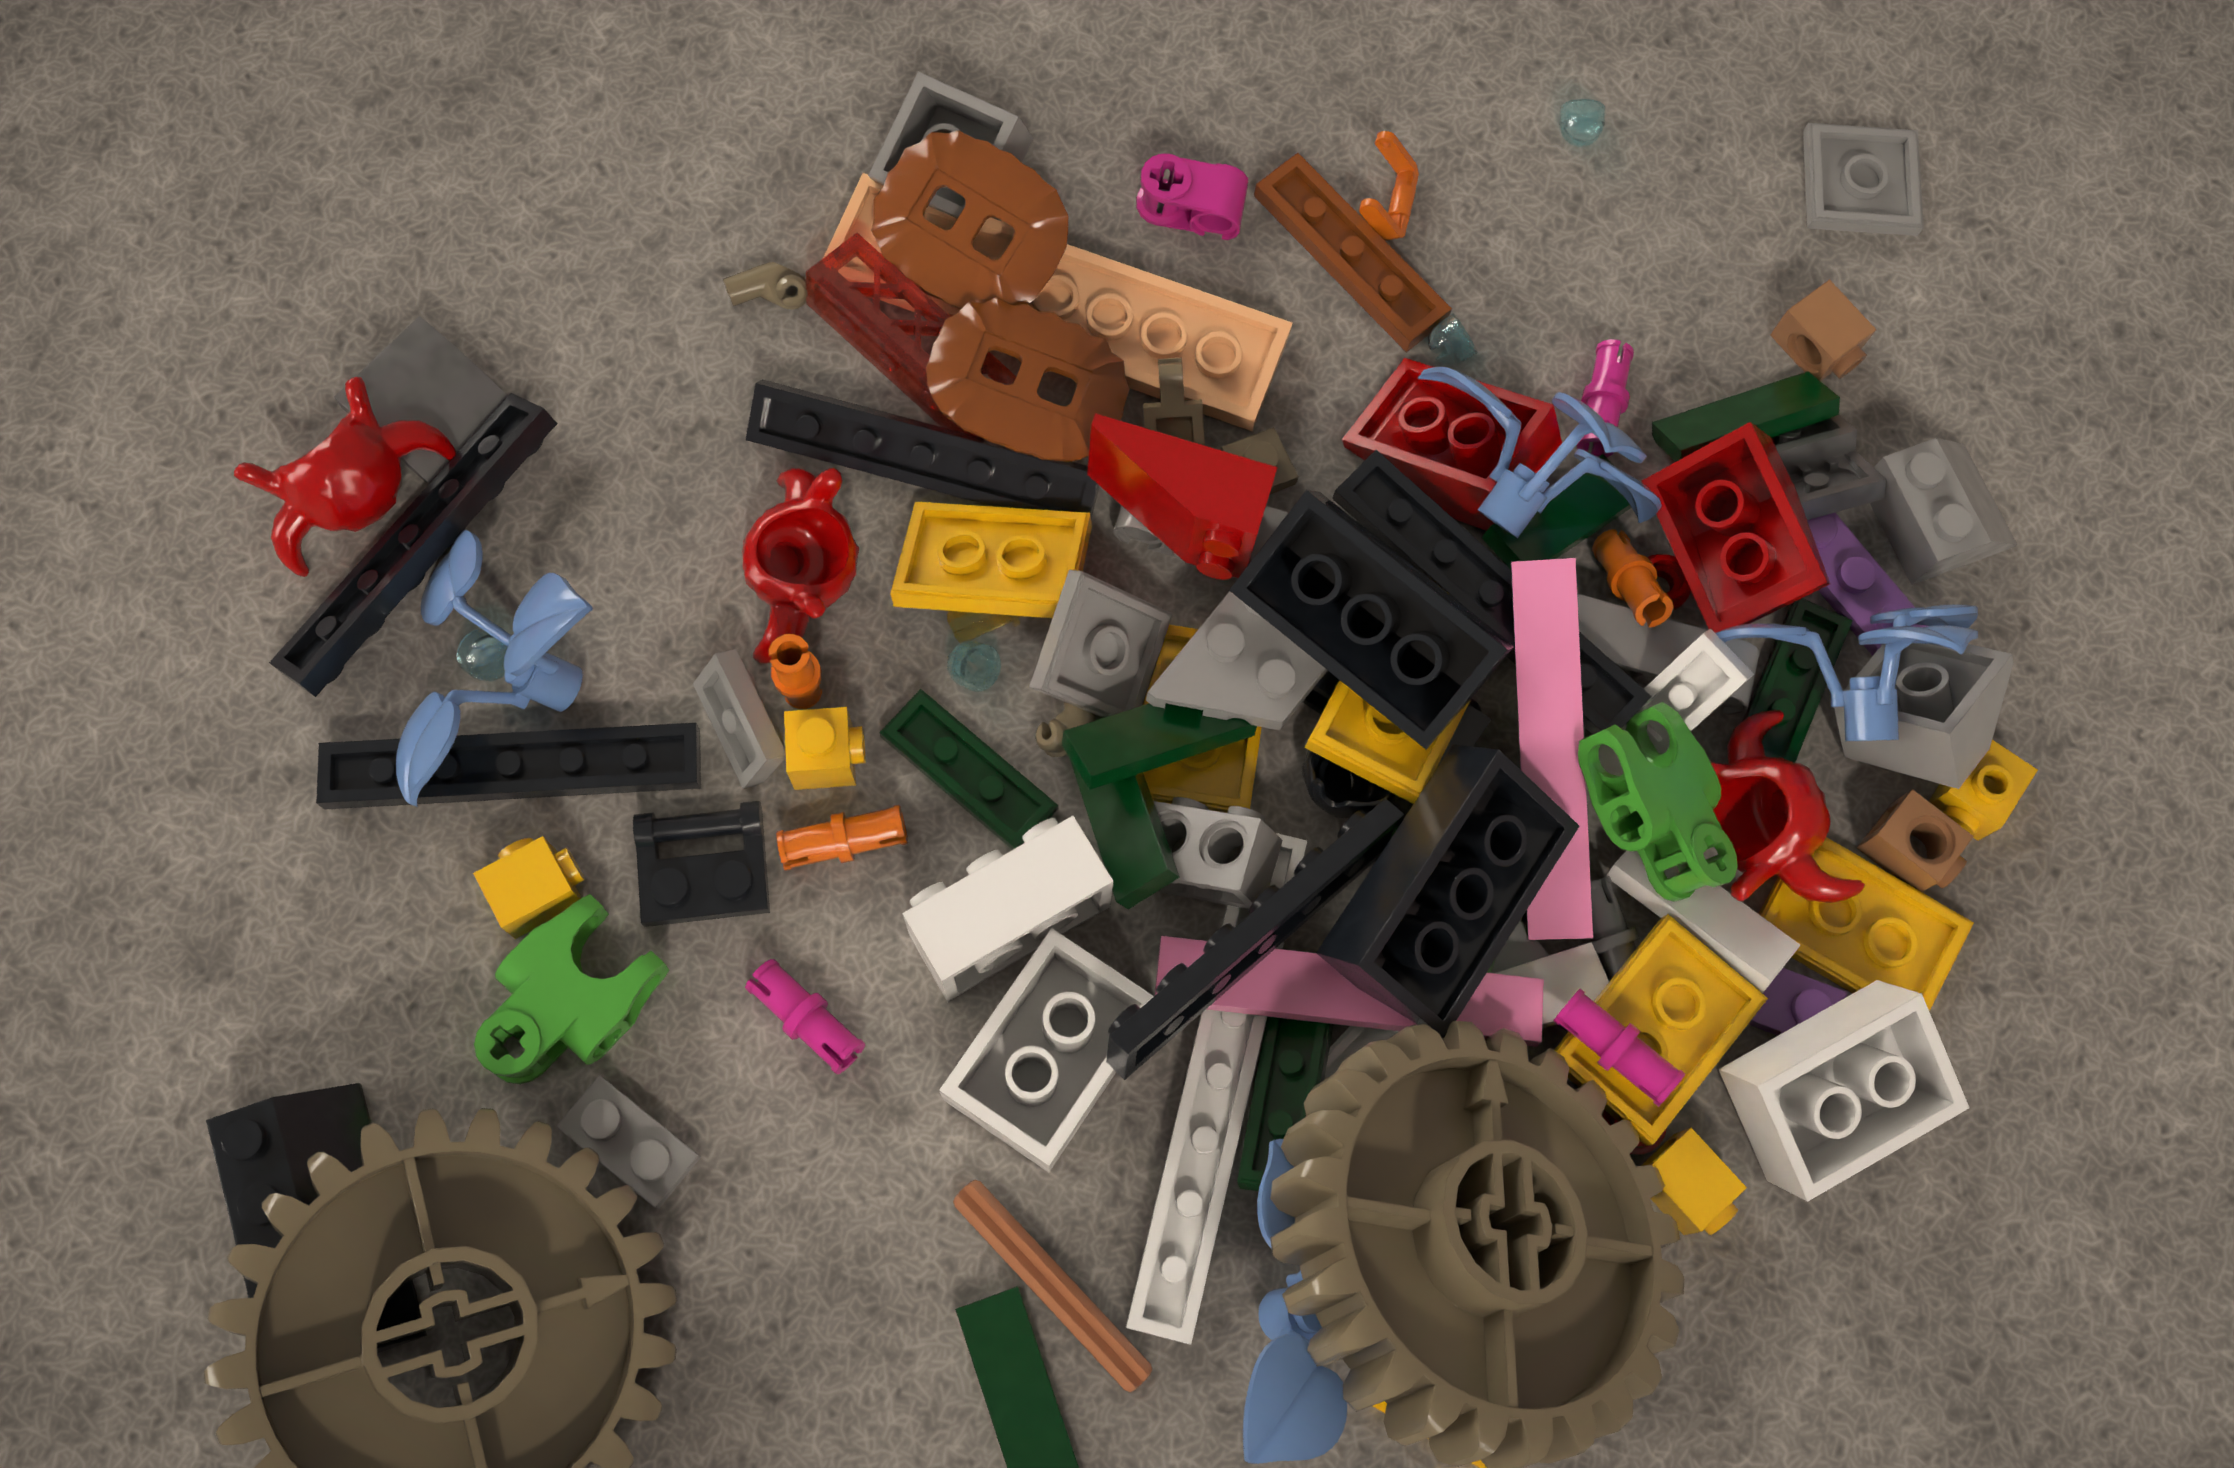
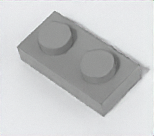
M737 650L715 653L694 681L693 686L742 788L745 789L766 781L786 758V750L779 728L771 722L758 695L756 681L753 675L746 670Z
M601 1075L595 1079L556 1126L583 1149L590 1147L597 1152L599 1162L626 1185L631 1186L637 1194L656 1209L662 1206L701 1158L700 1155Z

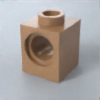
M1829 279L1788 309L1770 336L1804 372L1809 371L1822 381L1832 372L1841 379L1856 368L1867 356L1862 350L1863 346L1877 329Z
M1912 789L1888 806L1857 846V849L1891 875L1923 892L1934 885H1938L1943 889L1958 876L1967 863V860L1960 854L1974 836ZM1910 835L1917 837L1923 842L1927 850V859L1919 856L1912 849Z

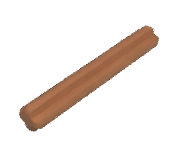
M971 1181L956 1195L953 1200L954 1206L1118 1384L1125 1391L1132 1392L1136 1390L1150 1376L1153 1370L1146 1358L981 1181Z

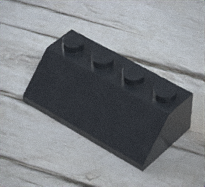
M1306 490L1229 590L1426 750L1473 698L1514 647L1504 637L1318 491Z
M1453 744L1316 953L1361 991L1414 1023L1428 1025L1437 1031L1441 1038H1445L1452 1021H1456L1580 826L1499 749Z
M360 1083L271 1097L206 1120L235 1244H257L276 1248L282 1236L273 1228L262 1209V1202L269 1194L278 1193L291 1196L309 1206L318 1197L313 1187L307 1164L308 1158L315 1153L324 1152L336 1158L350 1172L363 1166L361 1160V1130L364 1126L372 1123ZM244 1277L248 1298H253L257 1284ZM413 1280L405 1283L386 1304L377 1331L418 1319L416 1310L419 1303ZM424 1331L378 1345L377 1353L425 1337L427 1333Z

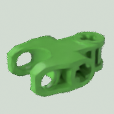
M1661 702L1635 714L1627 722L1625 730L1615 724L1579 741V765L1587 784L1592 806L1606 834L1621 849L1638 851L1645 866L1649 882L1660 896L1675 902L1690 897L1696 889L1704 886L1717 887L1732 881L1738 867L1737 855L1732 842L1722 830L1713 811L1721 798L1719 779L1705 750L1693 736L1677 711ZM1650 720L1657 721L1668 732L1670 740L1669 747L1665 753H1658L1648 736L1647 725ZM1601 744L1607 745L1615 751L1623 769L1622 775L1610 774L1603 768L1598 757ZM1715 847L1718 855L1705 859L1703 853L1707 849ZM1677 866L1679 872L1675 876L1667 878L1664 870Z
M588 894L551 920L534 928L501 962L495 973V978L512 995L489 1018L484 1020L478 1029L474 1042L476 1057L484 1068L507 1083L524 1084L534 1081L568 1048L586 1065H590L602 1058L635 1024L650 995L669 972L668 967L658 956L649 951L647 954L638 957L624 971L614 977L599 979L584 974L580 962L582 948L589 936L609 915L603 905L591 894ZM511 1036L519 1040L521 1046L525 1049L523 1054L517 1059L509 1055L507 1048L504 1046L506 1040Z

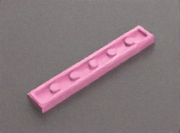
M1576 558L1511 562L1521 771L1580 826L1527 909L1528 940L1593 938L1586 782L1578 761L1579 741L1584 739Z
M1161 936L1155 995L1158 994L1156 989L1159 983L1169 971L1181 963L1189 967L1204 954L1203 949L1207 941ZM1274 949L1206 1009L1401 1031L1407 1026L1417 1025L1358 989L1317 953ZM1486 973L1456 1021L1472 1022L1483 1032L1484 1039L1505 1028L1519 1033L1527 1046L1537 1047L1542 1042L1544 979Z

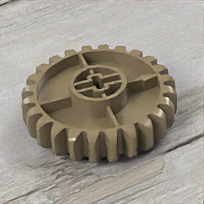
M1452 1021L1445 1038H1441L1437 1031L1426 1024L1407 1026L1386 1041L1378 1040L1365 1045L1342 1061L1334 1074L1313 1087L1304 1102L1306 1117L1287 1129L1281 1145L1287 1161L1294 1168L1272 1181L1270 1199L1278 1210L1295 1217L1294 1224L1270 1237L1272 1255L1282 1263L1300 1266L1303 1280L1288 1287L1282 1296L1288 1313L1296 1316L1316 1314L1321 1329L1310 1339L1307 1348L1316 1366H1326L1343 1359L1351 1369L1343 1384V1399L1356 1412L1385 1401L1387 1406L1384 1425L1389 1438L1402 1446L1429 1438L1430 1448L1437 1460L1455 1467L1481 1460L1487 1468H1524L1538 1462L1550 1464L1584 1453L1594 1444V1439L1620 1431L1633 1417V1400L1651 1395L1662 1379L1659 1361L1653 1354L1674 1347L1679 1328L1675 1317L1663 1308L1660 1303L1684 1294V1276L1678 1266L1662 1259L1661 1248L1680 1240L1677 1222L1669 1214L1654 1212L1650 1198L1662 1192L1665 1187L1659 1170L1652 1165L1636 1167L1629 1155L1639 1144L1638 1132L1629 1120H1621L1610 1126L1601 1116L1607 1103L1605 1091L1594 1080L1576 1089L1571 1088L1567 1084L1569 1066L1564 1056L1551 1048L1528 1061L1527 1044L1519 1033L1503 1028L1484 1039L1483 1032L1472 1022Z
M433 1108L422 1110L419 1113L413 1136V1147L401 1151L397 1148L390 1134L379 1124L372 1123L364 1126L361 1130L362 1167L350 1172L336 1158L324 1152L315 1153L308 1158L307 1164L312 1184L318 1197L309 1206L291 1196L278 1193L269 1194L262 1202V1209L273 1228L282 1236L276 1248L257 1244L236 1245L232 1247L227 1257L229 1263L246 1279L257 1284V1288L253 1298L230 1299L216 1303L209 1309L208 1320L211 1324L232 1334L245 1336L246 1340L245 1351L223 1357L209 1365L204 1371V1381L207 1385L213 1387L248 1389L251 1402L232 1414L218 1427L215 1433L218 1442L222 1445H237L264 1438L271 1451L255 1468H585L589 1463L599 1468H631L634 1463V1457L627 1444L613 1431L619 1419L654 1421L659 1418L662 1411L661 1402L650 1391L635 1383L638 1369L664 1366L676 1359L677 1349L673 1343L662 1337L644 1333V1318L661 1313L675 1305L677 1302L676 1290L673 1286L661 1283H639L636 1269L651 1261L663 1249L664 1242L661 1235L657 1232H644L623 1238L617 1225L632 1209L637 1200V1193L631 1186L625 1185L614 1188L598 1198L590 1194L586 1188L596 1172L599 1161L598 1153L590 1147L573 1154L559 1168L546 1162L551 1147L552 1129L549 1124L542 1121H537L528 1128L514 1149L500 1146L498 1115L495 1110L488 1108L478 1110L470 1124L464 1142H450L446 1124L440 1113ZM453 1268L482 1275L503 1292L496 1296L469 1303L467 1292L464 1290L440 1291L426 1298L416 1310L418 1319L377 1331L386 1304L405 1283L425 1273L430 1292L441 1289L445 1283L442 1270ZM452 1306L455 1322L506 1306H510L514 1315L515 1327L461 1344L464 1362L456 1366L445 1367L442 1350L383 1368L377 1357L378 1345L431 1330L435 1326L432 1311L438 1307ZM515 1339V1345L505 1371L486 1392L472 1399L468 1382L452 1386L457 1405L433 1407L412 1401L388 1380V1378L429 1366L431 1378L459 1377L477 1368L483 1362L481 1349Z

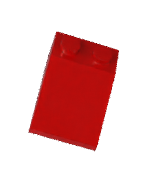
M1404 358L1342 438L1343 445L1363 460H1366L1375 450L1379 451L1453 519L1487 531L1495 523L1480 513L1478 508L1497 484L1489 476L1498 465L1506 439V432L1488 408L1473 396L1444 382L1418 379L1423 370L1433 368V366ZM1478 381L1502 401L1521 421V430L1508 470L1513 472L1517 465L1521 463L1537 473L1562 444L1554 405Z
M1095 413L1091 424L1087 475L1185 563L1195 565L1199 572L1211 578L1227 580L1231 577L1239 578L1249 564L1278 467Z
M1751 421L1641 480L1661 501V508L1656 515L1708 629H1712L1715 633L1734 626L1751 624L1830 585L1796 488L1771 437Z

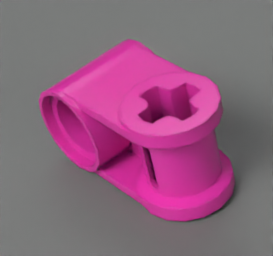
M1158 154L1145 162L1140 175L1142 187L1136 197V208L1144 220L1157 226L1191 231L1200 236H1204L1206 231L1222 234L1223 240H1231L1237 237L1240 232L1248 189V177L1243 171L1227 164H1210L1181 158L1173 154ZM1166 169L1170 170L1169 180L1163 179ZM1158 202L1164 204L1162 213L1157 212Z

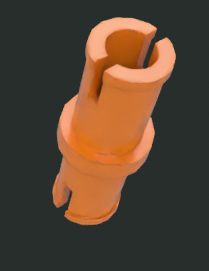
M1616 529L1603 532L1594 541L1592 551L1595 558L1601 563L1608 574V587L1617 598L1627 603L1639 625L1644 626L1645 622H1647L1648 627L1661 625L1672 614L1673 602L1656 581V568L1646 556L1637 553L1630 542V538L1624 531L1621 530L1619 535Z
M784 634L777 637L769 648V657L771 656L772 658L770 660L772 665L771 678L776 689L786 696L784 698L789 705L797 709H808L814 706L821 698L822 689H820L819 684H821L822 670L817 658L808 651L809 646L802 637L795 634Z
M900 805L847 818L844 812L831 814V821L788 831L780 830L776 833L778 851L785 871L792 870L794 867L839 858L841 863L854 861V854L898 844H908L905 820Z

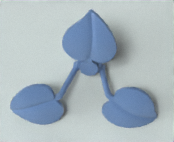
M1433 367L1423 370L1418 379L1444 382L1468 393L1483 403L1504 428L1506 439L1498 465L1489 476L1497 484L1480 505L1478 511L1514 537L1518 538L1537 512L1541 513L1553 498L1585 473L1603 477L1616 488L1631 505L1638 518V523L1651 519L1661 508L1660 499L1639 480L1582 449H1577L1574 453V457L1581 462L1546 489L1549 486V483L1546 481L1584 435L1593 433L1599 438L1605 453L1618 452L1636 463H1642L1647 457L1626 433L1613 424L1604 422L1597 412L1580 400L1561 392L1555 394L1552 399L1553 405L1579 424L1537 473L1521 463L1511 472L1508 468L1521 430V421L1480 382L1457 370L1447 367Z
M468 530L461 532L450 552L444 556L431 574L421 600V615L426 623L438 626L446 620L454 608L459 614L506 645L504 677L507 683L512 684L513 692L452 690L446 697L440 693L432 692L423 700L403 730L396 755V776L399 788L406 802L418 807L417 798L419 792L441 765L455 741L460 723V704L465 702L512 704L525 709L531 699L558 712H562L573 703L582 683L583 674L580 667L551 655L547 651L587 613L592 611V606L575 592L565 578L555 573H547L533 585L519 605L513 620L514 634L510 635L471 608L465 599L464 594L473 586L480 574L483 560L481 542L477 535Z
M1954 604L1938 605L1926 608H1903L1872 615L1870 617V624L1893 623V627L1873 630L1859 635V645L1886 644L1881 676L1850 678V690L1846 691L1842 690L1819 634L1809 631L1806 627L1764 623L1744 624L1721 630L1716 635L1723 642L1736 638H1773L1809 647L1815 655L1831 693V707H1844L1845 741L1899 740L1898 703L1895 684L1901 651L1912 643L1937 644L1963 654L1968 643L1978 638V630L1969 628L1978 617V607ZM1918 624L1926 625L1928 627H1913L1912 625Z
M1276 1139L1269 1142L1268 1161L1259 1186L1257 1198L1259 1227L1263 1238L1271 1249L1270 1237L1295 1223V1217L1278 1210L1270 1199L1272 1181L1294 1168L1287 1161L1281 1148L1284 1139ZM1301 1270L1298 1273L1287 1276L1286 1283L1288 1287L1303 1280ZM1287 1288L1274 1289L1268 1292L1263 1297L1259 1306L1260 1326L1265 1335L1272 1341L1264 1347L1254 1365L1245 1402L1243 1418L1244 1460L1252 1464L1309 1460L1321 1456L1332 1449L1338 1442L1347 1419V1402L1343 1399V1381L1331 1369L1316 1366L1307 1351L1310 1339L1321 1329L1316 1314L1296 1316L1288 1313L1282 1296Z

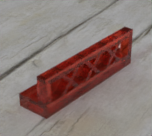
M858 232L806 271V290L808 292L806 304L939 426L978 436L963 430L942 414L933 401L928 387L926 366L930 355L921 348V336H939L945 319L950 317L911 280L905 277L890 261L885 259ZM857 256L874 272V283L850 282L838 270ZM880 298L904 299L914 308V320L889 319L880 310ZM921 315H922L927 321H921ZM908 335H914V340H912ZM990 352L987 353L981 373L987 374L994 381L1004 385L1013 384L1017 376Z

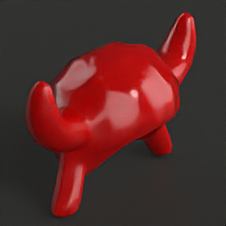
M352 377L345 383V392L350 412L324 441L306 455L287 465H282L274 471H269L247 462L239 464L234 470V476L237 479L269 492L285 501L274 517L271 540L281 562L294 574L302 577L308 575L309 568L302 555L301 543L312 527H319L330 531L348 530L357 532L381 520L396 504L397 493L401 487V458L415 450H427L435 452L447 460H451L456 454V450L450 440L439 429L420 420H398L379 427L368 398L365 383L361 377Z
M792 468L780 473L776 481L779 486L785 488V502L766 510L755 521L743 540L742 559L746 584L756 593L759 599L771 607L767 627L761 641L753 652V658L760 663H771L770 660L772 658L771 656L769 657V648L777 637L784 634H795L803 638L810 617L815 619L822 616L829 606L849 590L851 582L856 575L859 546L853 538L851 527L846 517L832 506L833 499L843 483L841 473L836 468H829L817 477L800 468Z
M1770 710L1747 717L1732 731L1727 746L1728 764L1710 762L1721 786V798L1713 811L1722 830L1733 844L1737 855V870L1743 873L1732 884L1731 896L1737 901H1744L1765 881L1776 874L1792 892L1809 901L1833 903L1858 895L1865 887L1861 880L1833 877L1824 872L1812 857L1815 850L1823 844L1829 832L1831 818L1826 806L1825 793L1817 786L1810 768L1784 758L1765 756L1762 744L1763 737L1768 730L1783 720L1784 713L1781 710Z

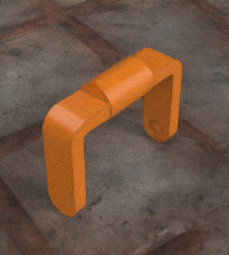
M1381 131L1377 134L1375 145L1397 174L1388 213L1379 201L1372 198H1366L1361 201L1359 212L1367 223L1385 241L1403 238L1406 234L1419 172L1416 162L1396 135L1389 131Z

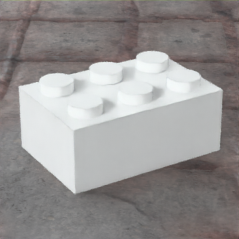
M1074 816L1059 824L1055 818H1050L1035 825L1022 836L1024 844L1005 855H1002L1000 850L991 851L976 859L966 868L969 875L947 888L943 882L935 883L917 893L910 900L912 908L902 913L910 938L947 1002L1036 951L1051 928L1063 935L1110 907L1113 879Z
M1051 928L939 1091L942 1099L1038 1166L1050 1172L1116 1073L1106 1062L1110 1035L1108 1033L1109 1027L1126 1008L1133 1004H1137L1141 1008L1154 996Z
M1879 980L1718 1069L1766 1180L1807 1202L1969 1109L1967 1100L1922 993Z

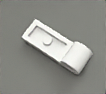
M1709 629L1644 688L1652 697L1637 713L1664 702L1680 714L1689 730L1692 731L1747 682L1754 673L1719 639L1712 629ZM1650 720L1647 725L1648 736L1658 753H1665L1669 747L1670 739L1668 732L1663 725L1657 721ZM1601 744L1598 757L1603 768L1610 774L1622 775L1623 769L1615 751L1609 746Z

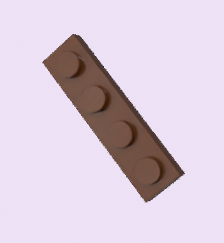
M1296 153L1256 184L1254 197L1406 353L1448 320L1452 308L1299 153Z

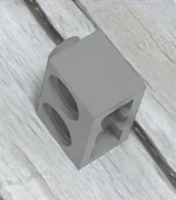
M1174 797L1172 804L1153 801L1170 850L1172 851L1173 846L1179 839L1186 836L1182 847L1172 853L1180 878L1157 892L1250 909L1255 899L1270 886L1283 841L1264 822L1265 817L1257 811L1240 806H1230L1227 813L1212 811L1206 805L1184 797ZM1243 845L1241 854L1234 861L1226 864L1229 854L1235 848Z

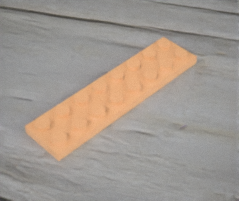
M862 173L819 266L821 279L944 323L945 319L956 315L961 309L926 292L919 285L905 277L882 256L880 247L871 229L874 221V199L884 185L872 180L868 174ZM931 206L926 208L924 214L925 219L944 230L952 228L957 218ZM990 217L985 221L974 239L973 247L988 258L997 260L1002 257L1015 234L1014 228L1003 221ZM1067 244L1053 276L1038 296L1028 304L1039 312H1055L1065 322L1080 324L1089 335L1105 338L1112 352L1124 361L1125 379L1129 388L1161 399L1158 359L1182 357L1184 401L1202 399L1204 415L1249 431H1253L1293 324L1290 321Z

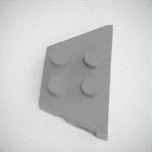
M1229 591L1149 689L1146 701L1155 707L1165 708L1166 703L1203 710L1202 716L1222 720L1241 718L1250 725L1281 730L1327 672V669Z

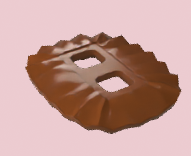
M961 131L951 133L931 132L921 142L905 148L897 165L887 174L883 188L874 199V221L871 231L885 259L926 292L955 307L962 309L968 302L985 303L996 297L1010 305L1029 304L1033 301L1053 276L1067 247L1069 216L1057 190L1045 182L1034 169L1020 162L1013 154L998 149L988 141L975 139ZM942 187L949 188L965 198L966 201L965 207L953 227L948 230L941 229L925 219L924 215L934 195ZM990 217L998 218L1014 228L1015 231L1014 237L1002 257L997 260L988 258L973 247L974 239L985 221Z
M997 297L985 303L968 302L956 315L945 319L940 334L933 343L931 356L926 366L928 387L933 401L942 414L967 432L976 434L991 443L1005 446L1015 452L1032 455L1042 460L1073 462L1089 457L1091 424L1095 413L1121 420L1130 390L1125 379L1124 361L1112 352L1105 338L1089 335L1080 324L1065 322L1055 312H1039L1028 304L1010 305ZM996 350L1015 357L1020 361L1021 366L1013 384L1004 385L982 375L981 368L988 352ZM1052 371L1075 381L1076 390L1068 406H1060L1039 397L1037 390L1044 373Z

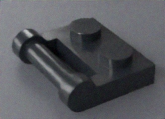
M760 801L740 803V809L663 818H656L653 812L634 814L633 835L637 852L641 924L644 927L770 913L763 813ZM743 834L744 850L659 859L658 843Z

